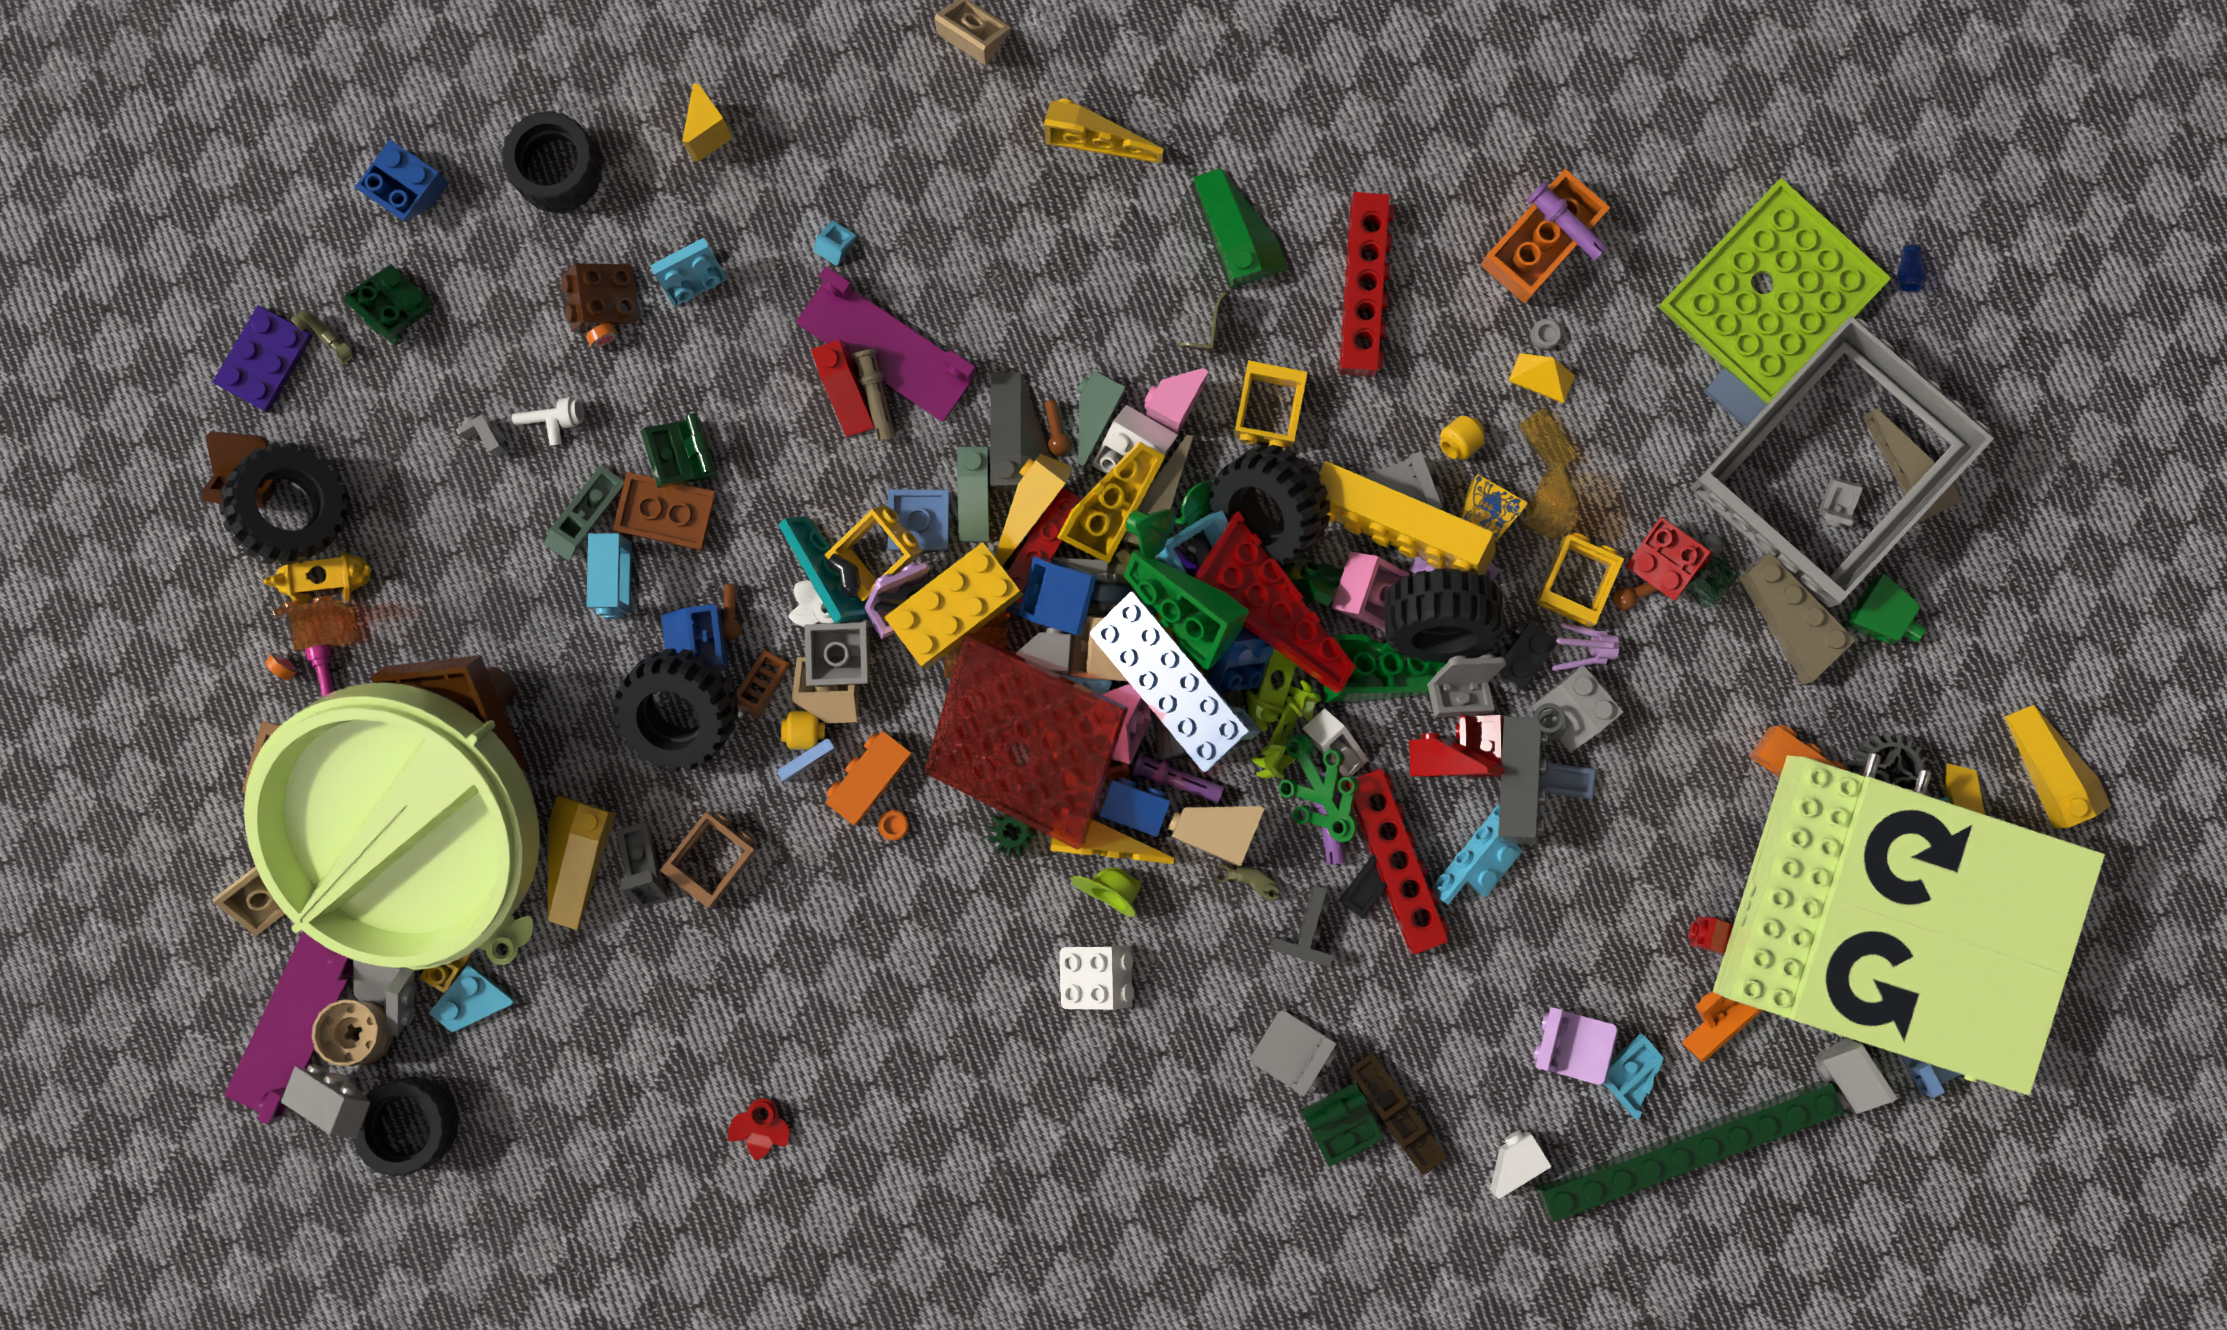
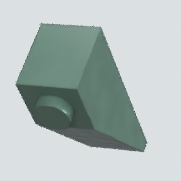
M1094 370L1090 378L1084 376L1077 390L1080 393L1078 469L1082 471L1085 470L1125 394V386Z
M957 447L959 542H989L988 447Z
M600 465L550 528L544 545L570 561L587 539L588 533L592 532L621 491L624 481Z

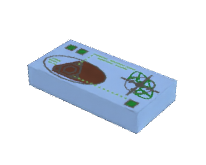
M826 738L778 769L777 773L782 781L788 782L838 749L832 740Z

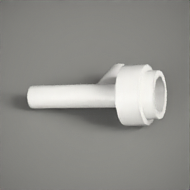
M573 397L558 399L556 408L512 414L514 425L546 422L550 445L562 444L559 423L562 428L577 427L579 423L584 421L583 405L580 400Z

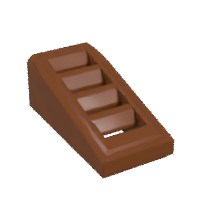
M763 649L736 691L738 702L735 706L749 715L760 719L790 667V663ZM766 662L767 664L777 668V673L775 674L772 671L764 668V663ZM760 673L771 680L770 684L757 677ZM752 684L763 689V695L751 689ZM746 695L758 701L757 704L745 699Z

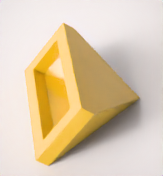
M1520 353L1508 382L1564 404L1575 375L1553 357Z

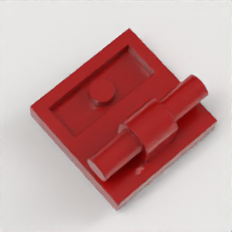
M1660 517L1628 561L1626 567L1670 599L1677 601L1701 568L1704 569L1711 560L1709 557L1713 551L1666 518Z

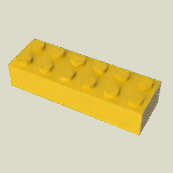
M1325 461L1319 472L1321 476L1319 480L1322 485L1325 484L1328 491L1326 500H1330V512L1327 514L1330 516L1329 523H1333L1335 520L1344 524V528L1353 534L1360 535L1362 532L1371 536L1372 541L1381 546L1387 547L1390 544L1399 548V552L1406 557L1415 559L1416 556L1426 560V563L1434 569L1445 568L1451 570L1453 568L1464 572L1468 570L1474 571L1479 576L1485 575L1496 553L1494 532Z

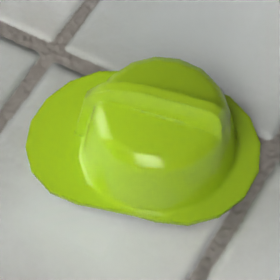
M1109 867L1101 870L1092 879L1081 876L1071 877L1073 885L1081 891L1107 903L1126 916L1134 917L1136 915L1132 905L1141 888V884L1126 871L1120 868Z

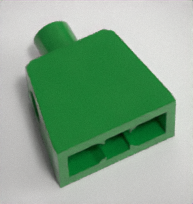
M1884 573L1872 578L1844 624L1848 628L1886 644L1899 642L1903 635L1916 643L1926 631V627L1913 620L1920 609V605Z

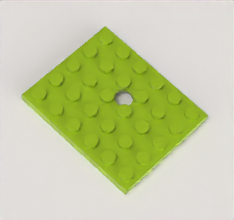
M1780 178L1658 307L1720 365L1725 367L1768 404L1834 331L1850 316L1854 318L1891 277L1788 183ZM1756 273L1768 274L1773 280L1771 292L1767 294L1756 292L1751 283L1753 275Z

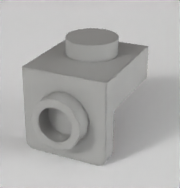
M483 415L468 417L461 423L462 426L456 429L458 435L465 440L479 434L488 452L496 457L507 452L503 445V442L506 441L503 432L498 425L493 426L490 420Z
M1831 477L1819 508L1821 515L1825 518V522L1835 527H1843V524L1853 526L1855 520L1852 515L1863 487L1856 483Z

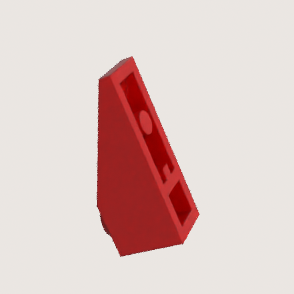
M838 339L811 349L821 381L846 437L875 428L860 383L858 384L857 379L859 377L847 342Z
M1440 733L1421 734V739L1409 740L1410 777L1505 774V768L1454 740L1440 739Z

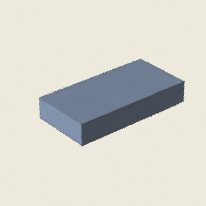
M1725 367L1703 391V393L1745 427L1767 405Z
M1548 763L1547 776H1541V787H1546L1547 794L1592 800L1597 769Z

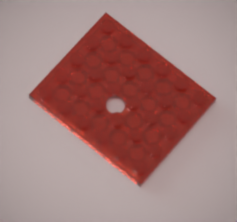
M972 633L965 634L924 773L1079 850L1085 843L1129 707ZM1015 743H1023L1028 747L1030 761L1027 765L1016 763V757L1012 752V747Z

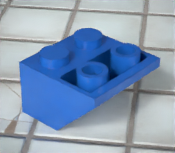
M389 140L354 188L402 221L407 222L431 208L449 183L435 169L392 140Z
M1033 556L1018 615L1037 624L1081 635L1087 619V611L1091 596L1094 593L1097 576L1063 561Z
M717 604L686 607L661 615L665 649L674 648L677 653H680L682 649L693 651V656L698 657L700 654L708 658L707 662L712 666L717 664L720 668H729L727 644L723 629L722 607Z
M1243 626L1236 639L1213 667L1207 671L1208 680L1218 693L1257 688L1263 678V672L1274 649Z
M1122 777L1119 778L1118 782L1112 780L1099 817L1157 837L1170 801L1165 799L1166 793L1153 788H1148L1146 793L1135 789L1136 782Z

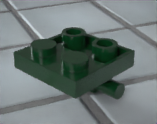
M392 264L345 294V302L364 318V323L376 334H381L394 346L399 345L403 340V337L399 334L434 309V302Z
M697 413L685 416L686 421L644 427L640 431L657 488L713 479L717 475L710 452V444Z
M1355 1082L1300 1109L1329 1167L1384 1139L1367 1106L1366 1099Z

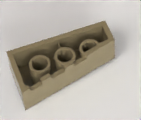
M1770 552L1759 557L1738 577L1756 609L1761 612L1766 620L1767 627L1772 636L1776 637L1782 647V653L1786 660L1792 664L1798 674L1796 676L1801 685L1811 683L1817 679L1856 641Z

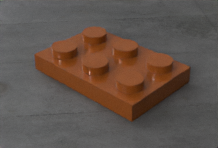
M627 472L613 531L703 551L717 493L684 484L657 488L655 478Z

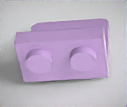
M917 562L909 564L900 573L893 576L886 574L875 581V586L869 594V599L864 609L881 639L895 634V631L884 618L890 612L874 610L875 604L883 602L878 598V594L896 593L904 584L911 587L924 581L930 570L928 562L919 565Z
M1551 1007L1550 1012L1546 1013L1543 1018L1542 1030L1545 1032L1542 1043H1538L1534 1054V1060L1537 1061L1536 1068L1603 1085L1607 1079L1618 1035L1617 1026Z

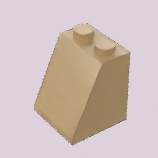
M1260 806L1183 808L1181 813L1174 812L1167 829L1172 831L1170 838L1236 866H1241L1265 808Z

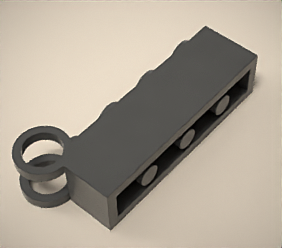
M1546 703L1539 706L1534 713V717H1504L1502 767L1505 768V774H1501L1498 837L1501 843L1538 845L1539 836H1544L1545 817H1540V805H1546V787H1541V776H1547L1548 761L1547 757H1542L1543 746H1548L1549 741L1560 739L1567 729L1564 711L1556 704ZM1549 716H1555L1560 719L1558 725L1553 728H1545L1541 725V722Z

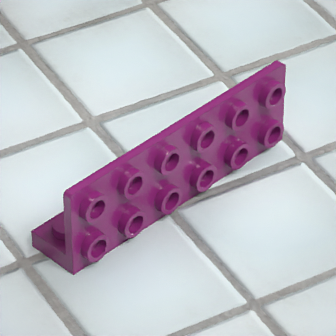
M825 266L819 274L822 285L796 320L797 324L825 344L838 339L847 342L851 354L877 347L876 358L880 372H884L885 376L882 382L939 421L944 422L976 377L975 366L951 350L946 353L854 291L851 282Z
M304 931L302 932L225 1092L226 1097L260 1112L256 1120L267 1125L282 1120L288 1106L283 1104L281 1100L294 1067L307 1068L315 1052L312 1040L313 1024L324 1008L331 1003L339 1001L353 972V960L328 949Z

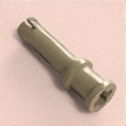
M876 347L852 353L851 357L856 360L860 376L857 379L858 384L860 383L861 386H864L876 430L877 441L896 437L883 390L882 381L885 376L884 372H880L876 358L878 350Z

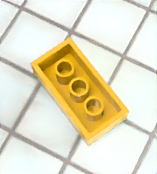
M982 542L884 618L920 666L928 669L1024 594L989 548Z

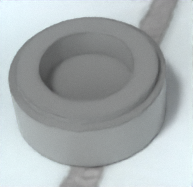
M1551 319L1538 321L1530 332L1532 344L1536 348L1545 351L1553 349L1562 337V330L1559 324Z

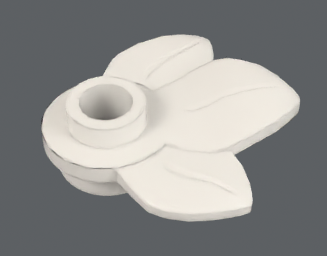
M805 580L796 583L794 594L800 605L788 616L792 622L802 627L806 624L834 623L830 615L824 613L826 607L815 591L811 581Z

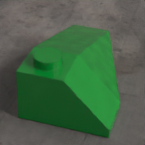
M1221 168L1193 177L1231 288L1288 270L1278 240Z
M1138 550L1132 552L1124 577L1147 605L1152 604L1162 617L1160 623L1165 629L1171 628L1180 640L1178 645L1182 650L1208 671L1239 635L1249 610L1217 588L1155 558H1146Z
M1333 634L1331 637H1334L1355 665V668L1342 691L1335 693L1324 685L1326 703L1359 702L1430 695L1427 684L1447 662H1436L1434 660L1427 662L1420 661L1419 658L1411 659L1406 657L1404 653H1397L1389 643L1382 644L1370 640L1369 636L1363 634Z

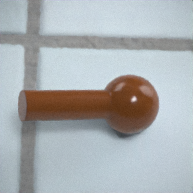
M1056 399L1045 401L1052 434L1048 441V448L1055 456H1065L1071 450V439L1063 433Z
M1648 582L1633 589L1625 586L1615 591L1613 601L1617 608L1630 610L1635 607L1638 599L1659 590Z
M734 583L724 584L723 629L726 641L735 640L741 634V624L736 619V584Z

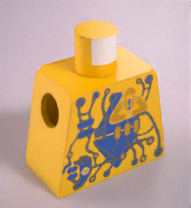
M1477 474L1470 483L1458 517L1494 532L1496 542L1526 507L1527 502Z

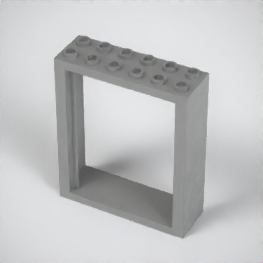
M1852 316L1834 331L1690 487L1692 491L1764 554L1770 552L1827 609L1840 604L1994 439L1988 434L1989 429L1978 420L1973 421L1965 414L1966 410L1960 403L1952 399L1949 400L1940 393L1942 389L1937 383L1930 379L1925 380L1917 373L1918 369L1911 361L1907 359L1902 360L1893 352L1894 348L1889 342L1882 338H1876L1870 332L1871 329L1867 323L1859 318L1854 319ZM1845 353L1951 444V446L1828 577L1723 483Z

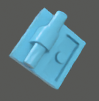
M705 238L650 265L674 307L727 280L724 271Z

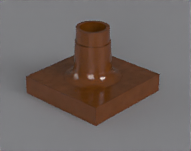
M481 655L385 666L370 677L373 683L403 684L427 690L458 704L484 724L490 720L493 721L495 727L492 729V732L503 742L520 769L523 771L527 767L504 712V707L514 699V684L503 670L492 666L486 667Z

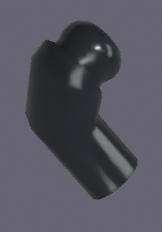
M834 553L829 558L827 566L840 574L842 593L846 597H854L858 594L861 585L859 569L856 565Z

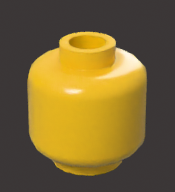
M1461 415L1455 418L1440 433V447L1444 454L1451 459L1465 460L1471 457L1485 442L1483 425L1477 419L1470 418L1469 416Z
M790 711L787 718H782L781 742H786L790 750H809L816 746L819 740H825V722H819V718L810 712Z

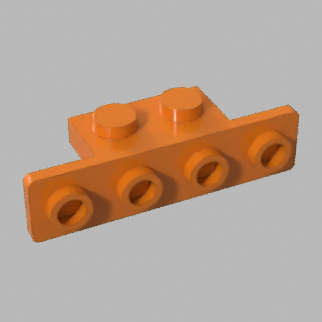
M1714 992L1708 993L1695 1006L1704 1023L1687 1036L1682 1043L1701 1062H1705L1763 1010L1730 1000Z

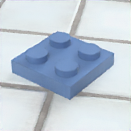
M888 489V507L897 513L899 522L903 527L915 535L923 551H949V490ZM888 535V551H901Z

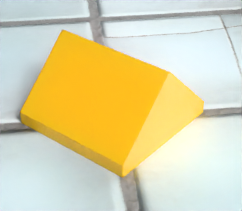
M693 83L682 142L693 161H700L730 141L733 136L724 118L701 86Z

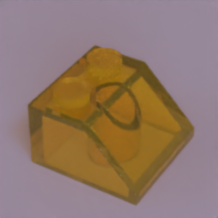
M1556 461L1544 472L1521 526L1553 540L1562 534L1565 535L1568 529L1572 530L1579 516L1575 512L1578 501L1563 463Z

